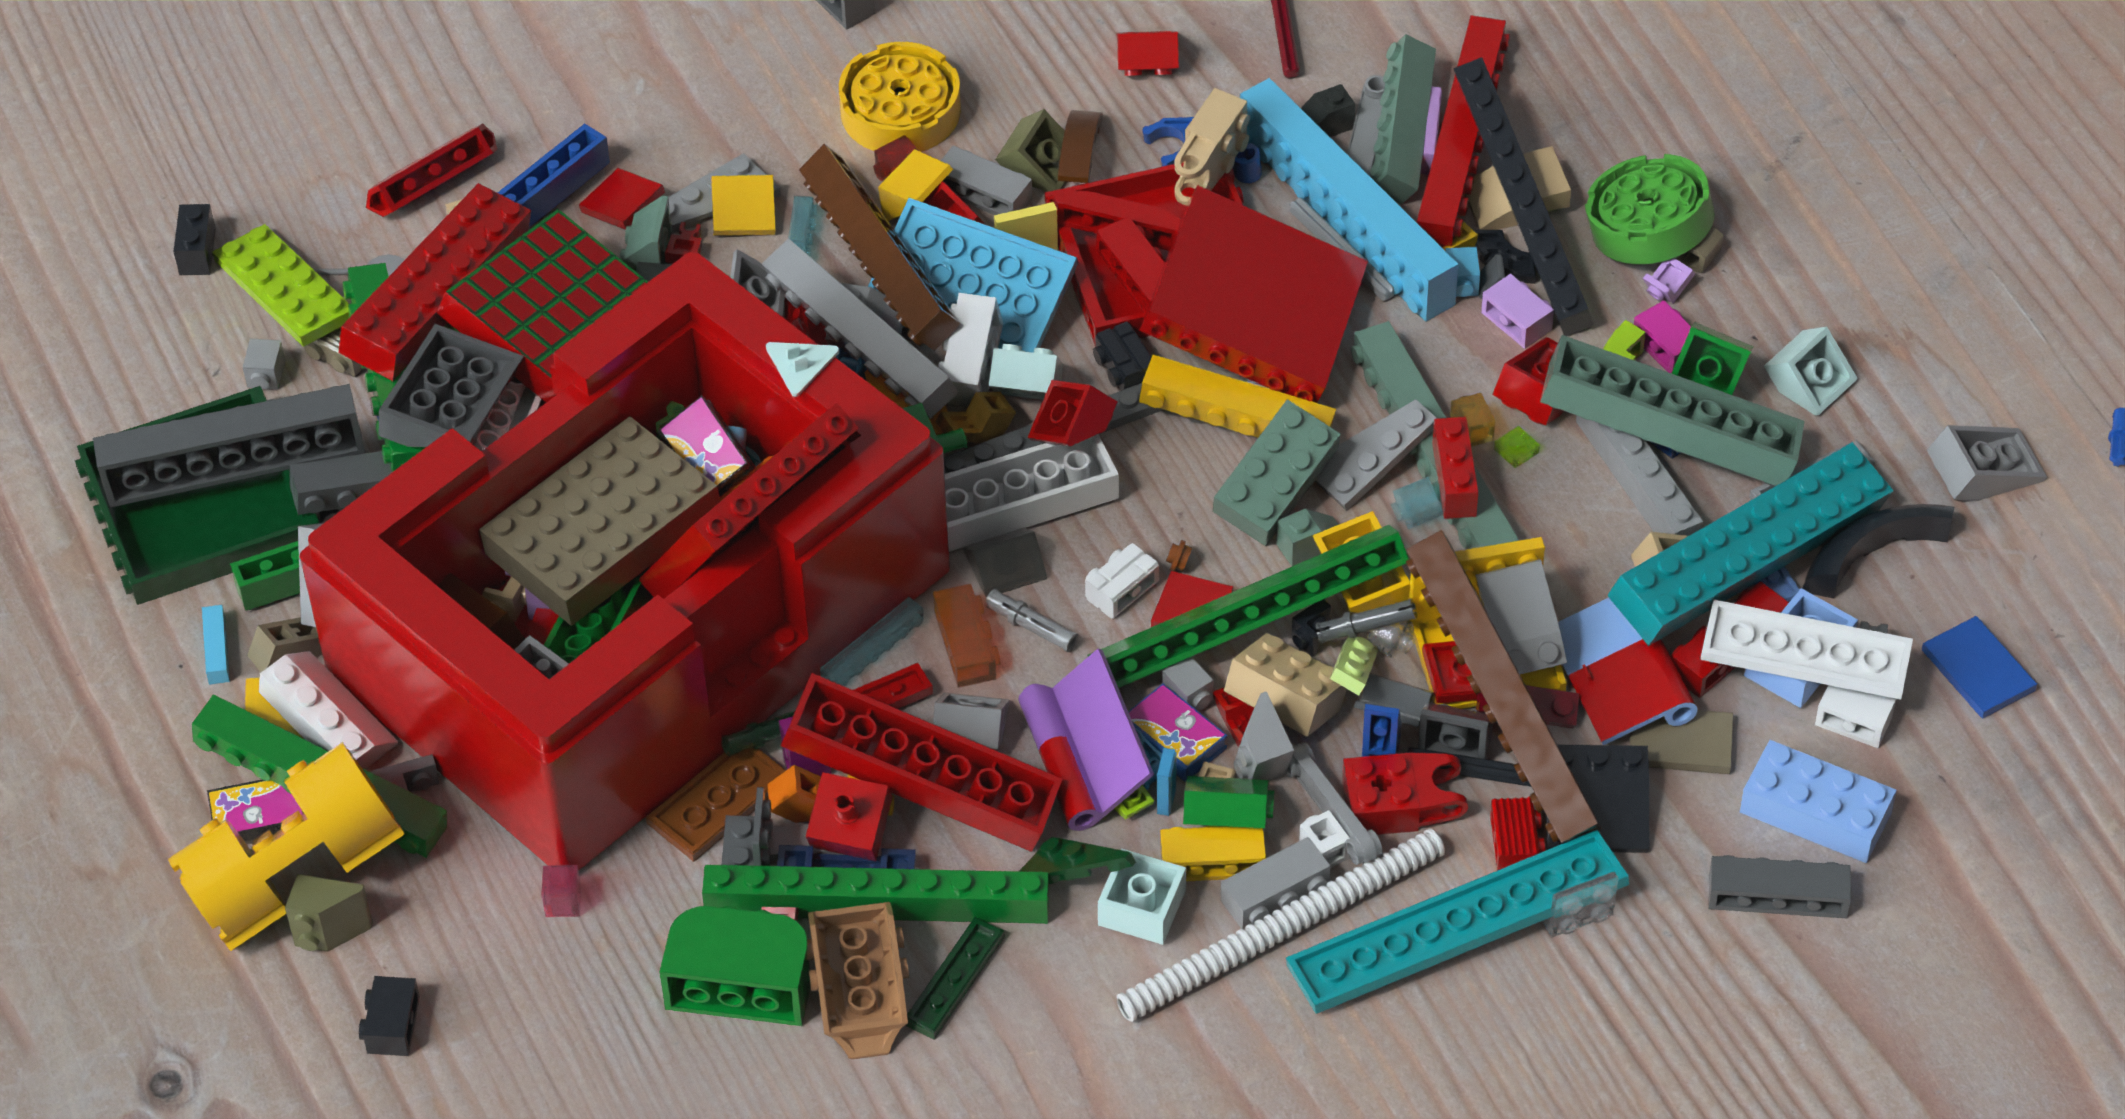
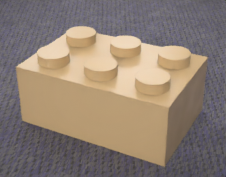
M1266 633L1232 659L1224 691L1254 708L1260 694L1267 691L1281 723L1308 737L1341 710L1347 688L1330 679L1334 667L1327 666L1312 658L1308 653L1299 651L1284 643L1280 638Z

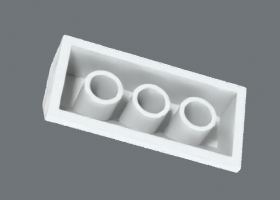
M310 651L285 654L260 673L259 693L305 740L327 751L343 742L363 769H367L398 745V741Z

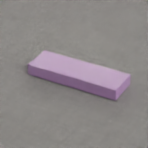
M1431 86L1420 174L1429 175L1437 145L1442 96L1440 87Z

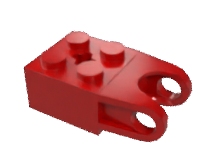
M1410 752L1343 758L1342 785L1345 803L1367 831L1372 829L1377 835L1416 832L1422 826L1457 819L1463 816L1469 808L1467 798L1464 795L1452 791H1444L1437 787L1438 784L1445 783L1460 774L1461 763L1454 755ZM1445 765H1451V766H1452L1451 768H1448V769H1437V768H1439V767H1441V766H1445ZM1459 805L1451 809L1444 808L1446 806Z

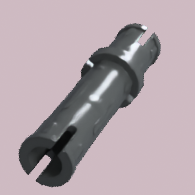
M1410 598L1402 602L1355 614L1351 611L1343 614V617L1317 622L1316 629L1320 630V632H1317L1321 643L1346 636L1355 638L1361 632L1417 619V612L1413 611L1416 610L1413 599Z

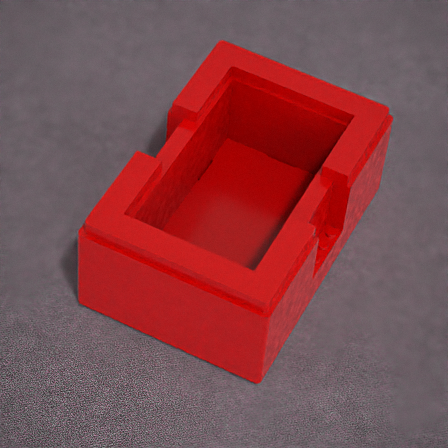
M697 252L685 254L553 353L554 363L550 365L555 397L482 451L451 428L311 532L308 536L309 546L300 553L301 565L325 667L372 715L421 757L432 754L437 771L561 877L573 876L672 796L742 736L745 737L802 691L811 673L818 676L822 675L950 570L943 447L930 437V430L836 357L799 396H792L766 350V344L768 342L818 344ZM702 398L720 426H735L748 430L746 446L757 453L760 461H763L768 456L777 454L836 402L859 427L811 475L758 516L759 520L708 565L666 598L662 599L659 595H656L550 679L437 586L451 573L481 595L486 587L503 591L511 576L505 575V570L485 554L479 529L629 416L660 441L666 443L668 440L661 429L675 419L673 415L674 409L677 406L687 409L698 399ZM527 605L524 606L516 622L513 621L525 639L527 625L529 621H532L528 619Z

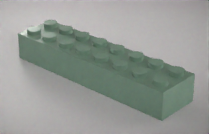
M1561 335L1549 362L1540 400L1541 403L1550 405L1555 409L1567 411L1584 419L1609 426L1614 430L1626 432L1645 441L1657 443L1676 452L1688 454L1707 463L1716 464L1738 474H1744L1775 486L1790 478L1798 462L1805 423L1801 419Z

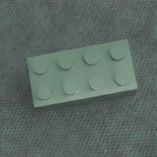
M1287 399L1214 496L1212 512L1264 546H1267L1277 532V520L1290 515L1338 450L1341 434Z

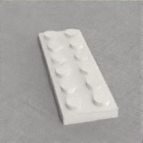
M1713 600L1701 660L1901 699L1913 639Z

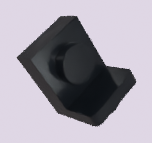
M1325 599L1312 604L1292 617V641L1299 649H1304L1311 657L1318 653L1317 632H1320V630L1316 629V623L1331 620V605Z

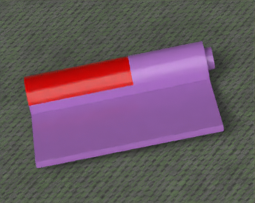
M1099 648L1095 650L1053 688L1046 685L1031 684L1019 695L1020 706L1046 771L1062 778L1056 796L1070 829L1081 831L1094 826L1154 775L1103 650Z

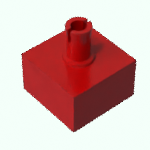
M822 772L805 836L809 845L815 849L877 861L893 798L889 786Z

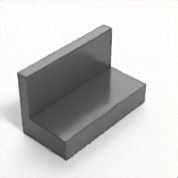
M1370 673L1360 700L1355 701L1354 708L1364 710L1365 704L1400 709L1403 723L1418 727L1420 726L1422 708L1427 702L1431 703L1434 692Z

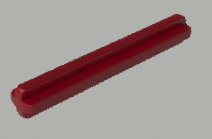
M1271 0L1283 75L1286 78H1296L1300 74L1289 2L1288 0Z

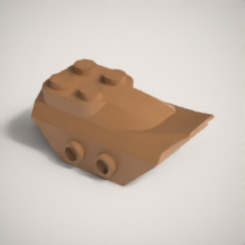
M884 902L809 912L811 939H807V960H814L815 970H809L811 991L818 990L824 1034L832 1037L842 1047L848 1058L852 1060L888 1055L900 1029L908 1023L903 979L909 978L907 958H900L898 950L899 948H905L902 927L895 928L891 903Z

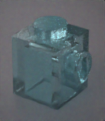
M1429 477L1392 491L1396 502L1391 504L1398 522L1404 520L1408 529L1443 515V510Z

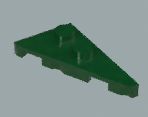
M1051 837L1040 846L1035 855L1019 871L1048 872L1049 884H1053L1061 880L1069 881L1089 877L1092 874L1091 869L1107 866L1110 872L1119 871L1127 867H1133L1136 861L1131 852Z

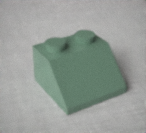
M661 196L636 212L632 225L626 227L625 244L627 246L626 249H621L620 259L634 271H636L638 262L667 264L665 262V251L671 234H673L668 196Z

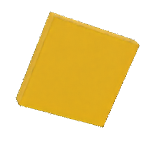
M773 175L711 176L713 236L775 235Z

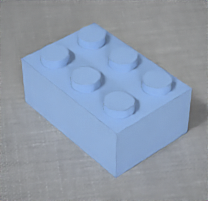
M1802 588L1781 612L1856 628L1858 619ZM1745 669L1744 672L1746 678L1799 708L1805 704L1821 684Z

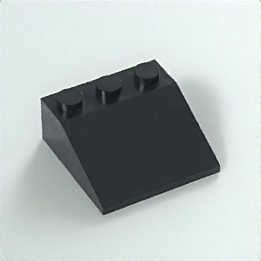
M1557 744L1602 828L1599 830V833L1611 851L1649 853L1648 746ZM1545 813V824L1550 821ZM1546 829V850L1561 845L1560 840L1555 843L1553 842Z

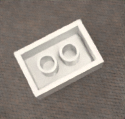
M959 293L957 304L952 303L950 309L961 325L943 342V350L946 351L944 362H939L938 368L950 378L958 391L948 402V405L968 407L976 392H989L990 390L989 380L993 350L999 346L1003 321L995 297Z

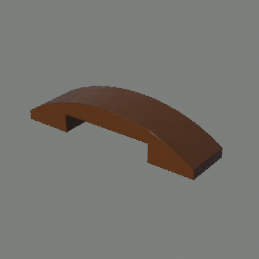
M1070 111L1063 137L1058 181L1089 182L1092 155L1096 136L1100 131L1103 112Z

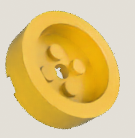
M889 42L876 45L877 50L862 55V53L858 54L846 65L839 80L841 120L850 137L863 147L883 154L908 155L914 149L922 152L933 148L943 142L956 128L961 114L960 81L956 68H952L946 61V56L941 52L914 42ZM898 87L906 89L903 92H899L898 95L894 91Z

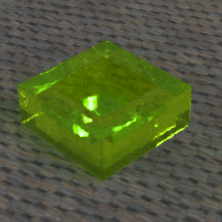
M1520 426L1515 427L1494 441V450L1514 468L1537 455L1540 449V444Z

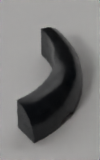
M1938 504L1903 505L1877 511L1857 519L1837 532L1822 547L1806 575L1802 589L1813 595L1834 599L1837 588L1850 569L1851 564L1861 555L1866 556L1884 547L1886 542L1901 538L1906 541L1929 540L1947 542L1954 507Z

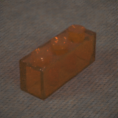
M971 583L933 591L934 613L957 687L960 688L996 680V666L1001 665L1000 655L997 646L991 647L989 641L992 640V631L989 621H983L981 616L984 614L981 596H975Z

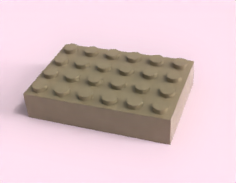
M629 416L481 527L479 532L485 554L572 626L656 562L693 524L720 502L715 483Z

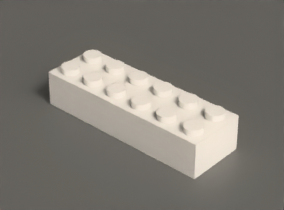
M1099 434L1071 447L1044 443L945 474L949 552L1119 499V474Z

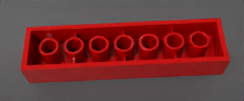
M478 183L341 326L338 353L394 381L410 363L433 326L437 324L444 327L448 323L436 313L445 292L529 230L531 210Z
M811 673L781 743V747L857 779L887 785L891 793L1030 852L1033 851L1043 833L1062 782L1060 777L814 673Z

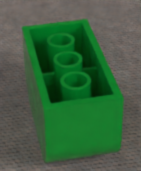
M698 906L686 910L674 920L670 927L659 971L665 1010L802 1026L811 987L809 976L810 961L807 960L808 942L803 927L796 920L788 916L772 914L765 910L747 911L731 906Z

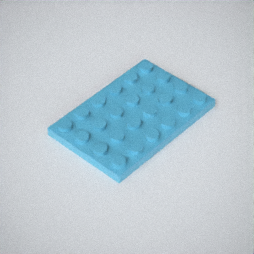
M908 198L894 229L949 308H951L952 303L957 304L959 293L995 297L997 299L1003 321L999 349H1002L1003 344L1021 346V350L1034 353V348L1041 347L1079 263L1077 257ZM871 278L868 287L876 289V287L872 284L874 278Z

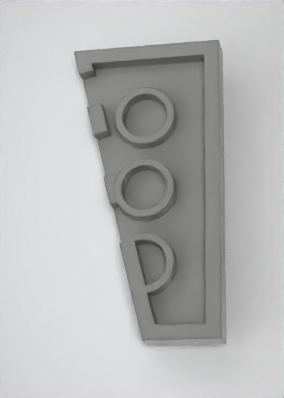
M743 153L669 196L673 233L679 232L681 222H686L685 229L700 224L701 219L713 217L711 176L766 174ZM773 182L774 198L780 197V188Z
M1415 399L1339 444L1338 450L1314 482L1347 511L1433 431L1434 419L1437 418Z

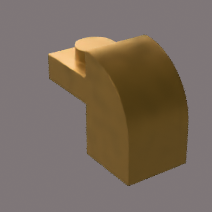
M976 392L966 411L940 412L935 422L944 433L962 428L967 439V448L1003 435L1016 412L1001 392Z

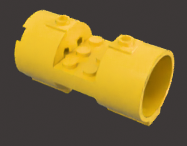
M343 742L315 761L313 760L307 764L302 760L287 770L289 777L284 782L304 814L301 815L299 811H296L281 821V829L276 833L272 834L268 830L252 841V849L248 847L227 818L222 822L215 818L199 829L202 835L197 840L168 858L175 872L179 869L182 870L183 873L179 877L180 882L211 928L215 929L220 926L221 934H219V937L230 951L286 914V904L270 879L277 872L324 842L346 873H348L404 835L403 829Z

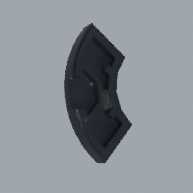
M1472 229L1478 234L1474 247H1477L1478 258L1485 266L1495 255L1501 254L1505 277L1512 274L1520 282L1535 284V265L1529 252L1513 247L1505 239L1503 230Z

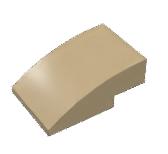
M1553 146L1523 154L1547 211L1570 207L1571 188ZM1490 167L1474 176L1472 194H1466L1465 197L1469 198L1468 204L1479 230H1498L1517 226L1518 224L1494 167Z

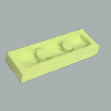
M1348 636L1342 646L1330 679L1360 695L1366 685L1378 650L1374 648L1370 641L1363 637L1350 638Z

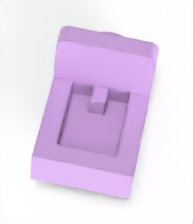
M1672 258L1663 261L1652 276L1646 273L1643 280L1648 287L1646 291L1658 301H1662L1665 298L1673 304L1695 273L1685 264Z

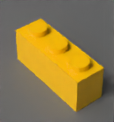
M1208 825L1200 828L1173 827L1170 829H1160L1161 860L1186 867V882L1225 880L1266 859L1263 828Z

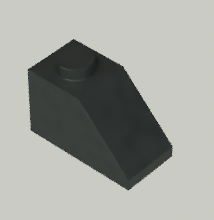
M1342 84L1314 93L1301 108L1329 137L1353 129L1355 102Z

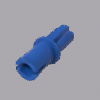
M2123 407L2114 410L2112 430L2108 434V440L2111 443L2109 460L2116 467L2125 465V408Z

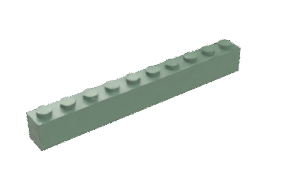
M1389 321L1354 332V346L1351 347L1352 358L1356 364H1360L1363 368L1365 380L1368 386H1373L1377 392V399L1382 409H1387L1388 413L1392 414L1416 399L1437 419L1446 418ZM1432 431L1408 454L1414 455L1422 478L1428 479L1434 499L1441 502L1432 445ZM1474 465L1478 486L1477 517L1447 519L1450 525L1454 524L1462 547L1472 549L1519 541Z

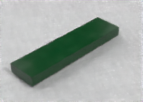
M974 917L907 1013L908 1023L905 1026L935 1040L1005 938L1004 930Z

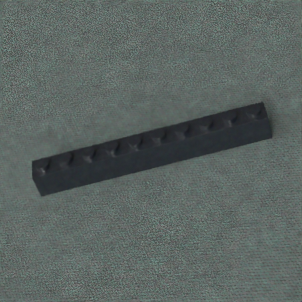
M1478 58L1454 68L1461 91L1564 336H1569L1593 326L1588 306L1483 58Z

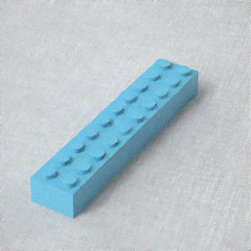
M1270 78L1240 93V98L1247 101V115L1250 116L1247 126L1248 143L1258 147L1261 161L1268 163L1276 172L1278 178L1281 181H1285L1294 190L1298 198H1303L1394 287V294H1398L1413 313H1417L1427 322L1455 306L1458 263Z

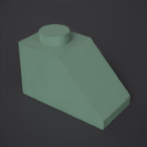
M1305 508L1277 520L1276 545L1289 564L1294 566L1321 554L1313 539L1314 534L1339 524L1333 516Z

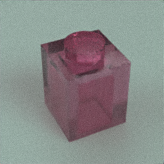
M578 865L543 866L541 896L545 917H580L581 883Z

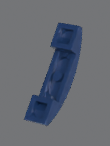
M779 845L777 866L915 869L916 849L881 848V856L877 857V861L849 855L814 854L813 846Z

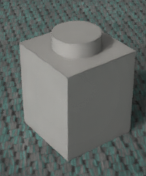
M250 338L243 364L247 388L261 386L262 389H279L286 361L281 340Z
M1192 657L1163 670V684L1196 710L1206 708L1213 700L1214 680Z

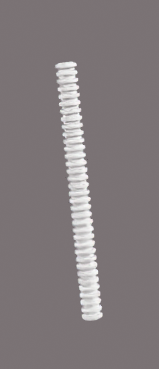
M1429 828L1424 831V834L1416 835L1415 839L1410 838L1407 840V843L1399 844L1398 849L1395 847L1391 848L1389 853H1382L1380 858L1377 857L1371 863L1362 864V867L1354 868L1353 872H1346L1344 877L1339 876L1335 879V882L1330 881L1326 886H1320L1317 891L1309 892L1308 896H1301L1299 901H1292L1290 906H1283L1281 911L1277 909L1272 915L1264 916L1263 920H1256L1254 925H1247L1245 930L1240 929L1236 931V935H1228L1227 940H1219L1218 945L1215 943L1211 944L1209 950L1206 948L1200 950V955L1195 953L1191 955V959H1183L1181 964H1174L1172 970L1166 968L1163 970V975L1157 973L1154 975V979H1146L1145 984L1140 982L1135 986V989L1132 987L1127 989L1126 994L1121 992L1117 995L1119 1010L1127 1020L1133 1022L1137 1020V1015L1139 1017L1146 1015V1010L1149 1012L1154 1011L1155 1006L1161 1007L1165 1001L1171 1002L1174 1000V996H1182L1183 991H1191L1192 986L1199 987L1201 981L1206 983L1210 981L1211 976L1214 978L1219 976L1220 971L1223 973L1227 972L1229 966L1231 968L1236 967L1238 961L1240 963L1247 961V956L1253 958L1256 956V952H1264L1265 947H1273L1274 942L1281 943L1283 938L1288 939L1292 937L1293 933L1301 932L1302 928H1309L1311 923H1318L1320 918L1324 920L1329 914H1335L1338 909L1346 908L1347 904L1352 905L1356 899L1361 900L1364 898V895L1372 894L1373 890H1380L1382 885H1389L1391 880L1396 881L1400 879V875L1406 876L1409 874V871L1417 870L1418 866L1426 865L1427 861H1434L1436 857H1441L1445 853L1441 837L1436 831Z

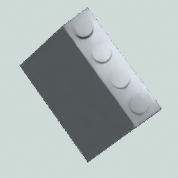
M435 324L380 407L378 436L407 447H427L453 428L472 443L523 362L524 356Z

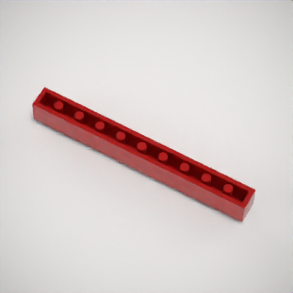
M1470 15L1457 67L1482 57L1497 91L1500 74L1497 71H1503L1505 54L1502 51H1508L1510 34L1505 33L1506 21ZM1456 74L1417 218V224L1442 248L1452 246L1455 237H1461L1463 219H1459V217L1466 216L1469 198H1466L1465 195L1472 194L1474 177L1471 176V173H1477L1479 156L1476 153H1482L1484 145L1459 86Z

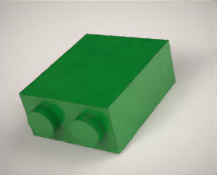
M1187 776L1184 791L1183 824L1265 828L1266 818H1273L1275 790H1268L1269 780Z

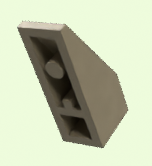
M301 617L258 625L247 656L259 671L262 672L285 654L310 651L317 657L322 654L316 627L301 624Z

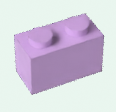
M1509 274L1483 292L1481 313L1525 349L1552 330L1554 309L1546 300H1542L1534 294L1524 282H1520L1512 274Z

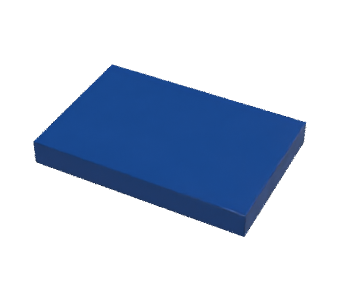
M1977 616L1924 642L1922 645L1924 654L1982 719L2036 691L2037 683Z

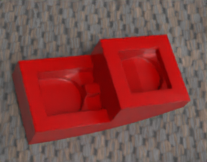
M1224 688L1213 691L1215 703L1235 743L1239 747L1254 707L1226 693Z

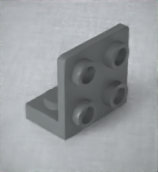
M757 787L755 816L726 815L721 865L770 866L771 851L768 845L769 839H772L773 819H771V800H765L764 787Z

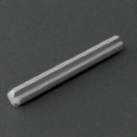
M1297 198L1291 202L1290 212L1318 239L1366 260L1303 198ZM1368 262L1362 282L1382 301L1393 298L1395 295L1394 287Z

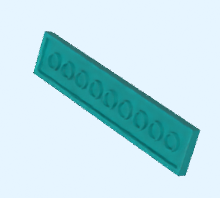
M1595 830L1286 957L1287 967L1315 1014H1318L1628 886L1629 876L1599 831Z

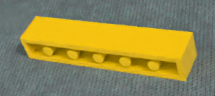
M1152 355L1142 382L1139 398L1140 403L1147 404L1150 407L1167 410L1183 417L1194 418L1213 426L1224 427L1240 432L1243 435H1251L1257 438L1287 399L1331 428L1336 412L1335 408L1157 355Z

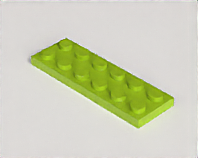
M266 224L256 227L247 234L227 242L222 247L212 251L215 262L303 347L338 329L349 319V303Z

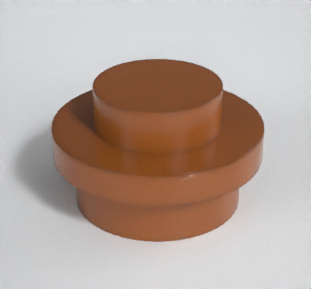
M1181 540L1179 545L1172 544L1166 558V562L1171 563L1169 570L1174 571L1177 569L1183 572L1192 547L1185 545L1186 541Z

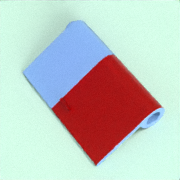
M1609 597L1558 622L1567 663L1563 664L1576 692L1579 693V698L1603 745L1663 716L1666 722L1672 726L1686 724L1696 716L1697 706L1662 639L1648 646Z

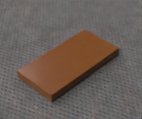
M742 736L646 817L647 825L694 862L724 837L726 815L749 816L755 810L757 787H764L765 800L769 799L767 784L786 770Z

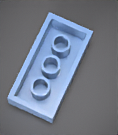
M1769 740L1743 789L1740 813L1867 863L1892 814L1897 790Z

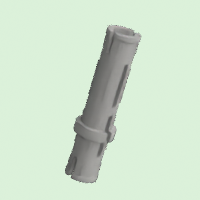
M993 589L985 600V607L1008 618V623L1013 626L1020 625L1063 648L1066 652L1071 651L1077 642V633L1028 608L1027 603L1022 600L1015 601L997 589Z

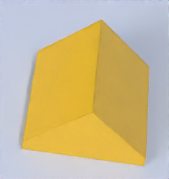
M914 149L878 186L881 210L885 218L890 221L900 216L908 198L923 202L951 173L953 168L949 164Z

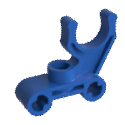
M1194 117L1163 118L1152 125L1144 126L1142 129L1144 142L1151 144L1158 138L1170 136L1180 139L1184 144L1185 129ZM1248 143L1246 149L1243 152L1239 151L1235 157L1232 168L1234 176L1238 181L1250 184L1256 182L1262 176L1260 152L1254 144ZM1180 150L1174 154L1162 156V167L1174 164L1176 155Z

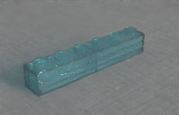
M794 196L788 238L811 257L809 245H813V233L811 231H815V219L813 217L817 216V205H814V197Z
M910 597L905 599L890 613L820 668L821 677L845 687L851 678L861 674L867 665L876 662L883 652L889 651L898 640L904 639L909 631L922 624L924 620L923 607Z

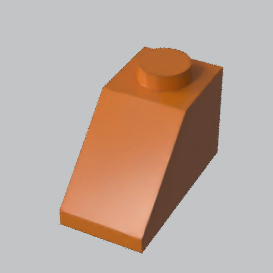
M796 765L791 766L767 784L768 797L771 800V812L794 823L810 821L821 776Z

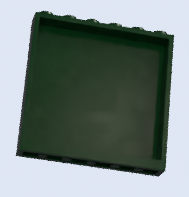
M257 386L123 431L265 402L267 400L261 386ZM93 441L77 446L80 459L74 461L80 478L87 477L88 482L84 483L89 501L96 500L97 505L93 506L98 524L105 523L106 528L102 529L108 548L114 546L116 551L112 552L111 555L116 570L124 571L125 575L120 576L125 593L126 595L133 593L137 605L231 574L230 563L298 541V526L319 524L315 513L298 515L290 489V469L110 507L97 468Z

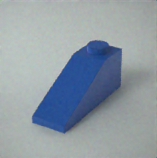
M1365 704L1362 757L1398 754L1402 725L1400 709Z

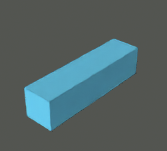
M223 605L202 607L205 665L209 685L230 682L226 617Z

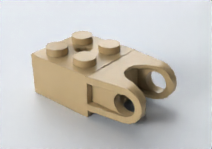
M1214 88L1185 129V143L1174 161L1175 171L1180 175L1175 185V198L1182 205L1187 206L1191 198L1181 193L1183 189L1189 187L1195 189L1199 185L1211 191L1223 174L1230 172L1239 151L1243 152L1249 142L1247 126L1250 116L1247 115L1246 100Z

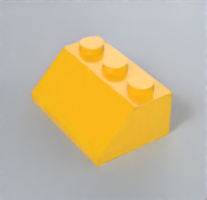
M1371 511L1314 534L1313 539L1322 554L1382 527L1374 512ZM1401 565L1341 591V594L1349 610L1359 613L1408 600L1410 581Z

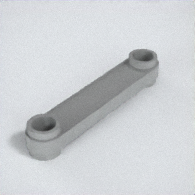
M1380 75L1370 76L1365 81L1347 155L1370 177V171L1375 161L1373 148L1379 131L1377 129V122L1381 116L1382 109L1380 99L1385 87L1383 76Z
M1307 743L1294 745V752L1286 774L1290 778L1295 776L1323 813L1328 810L1332 813L1350 838L1345 841L1348 855L1354 864H1365L1376 859L1377 856L1383 853L1377 834L1372 829L1367 831L1331 785L1316 765L1314 754Z

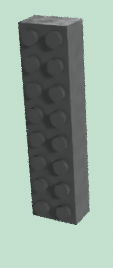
M350 384L271 399L265 402L238 406L232 409L205 413L199 416L172 420L170 422L93 438L97 468L110 507L290 469L292 464L365 453Z

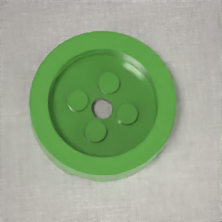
M1664 154V159L1648 160L1646 155L1638 156L1611 167L1591 185L1588 191L1589 198L1587 204H1585L1587 218L1596 247L1607 257L1628 264H1653L1670 260L1686 253L1706 237L1715 217L1710 188L1704 171L1693 161L1671 154Z

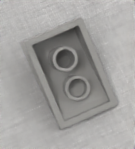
M1947 425L1927 449L1935 468L1940 473L1948 492L1954 500H1982L2043 482L2047 478L2019 428Z
M1540 559L1475 575L1481 602L1520 674L1567 663L1559 624Z

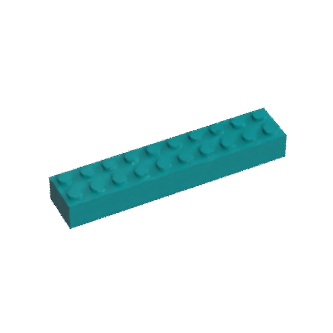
M1852 442L1623 573L1607 596L1647 645L1650 646L1711 610L1713 600L1725 602L1829 541L1837 532L1857 519L1879 511L1894 490Z

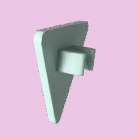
M768 342L766 344V350L791 395L794 397L799 396L839 354V348L831 345Z

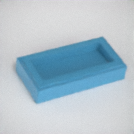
M1163 748L1157 773V814L1169 816L1177 786V752H1175V749Z

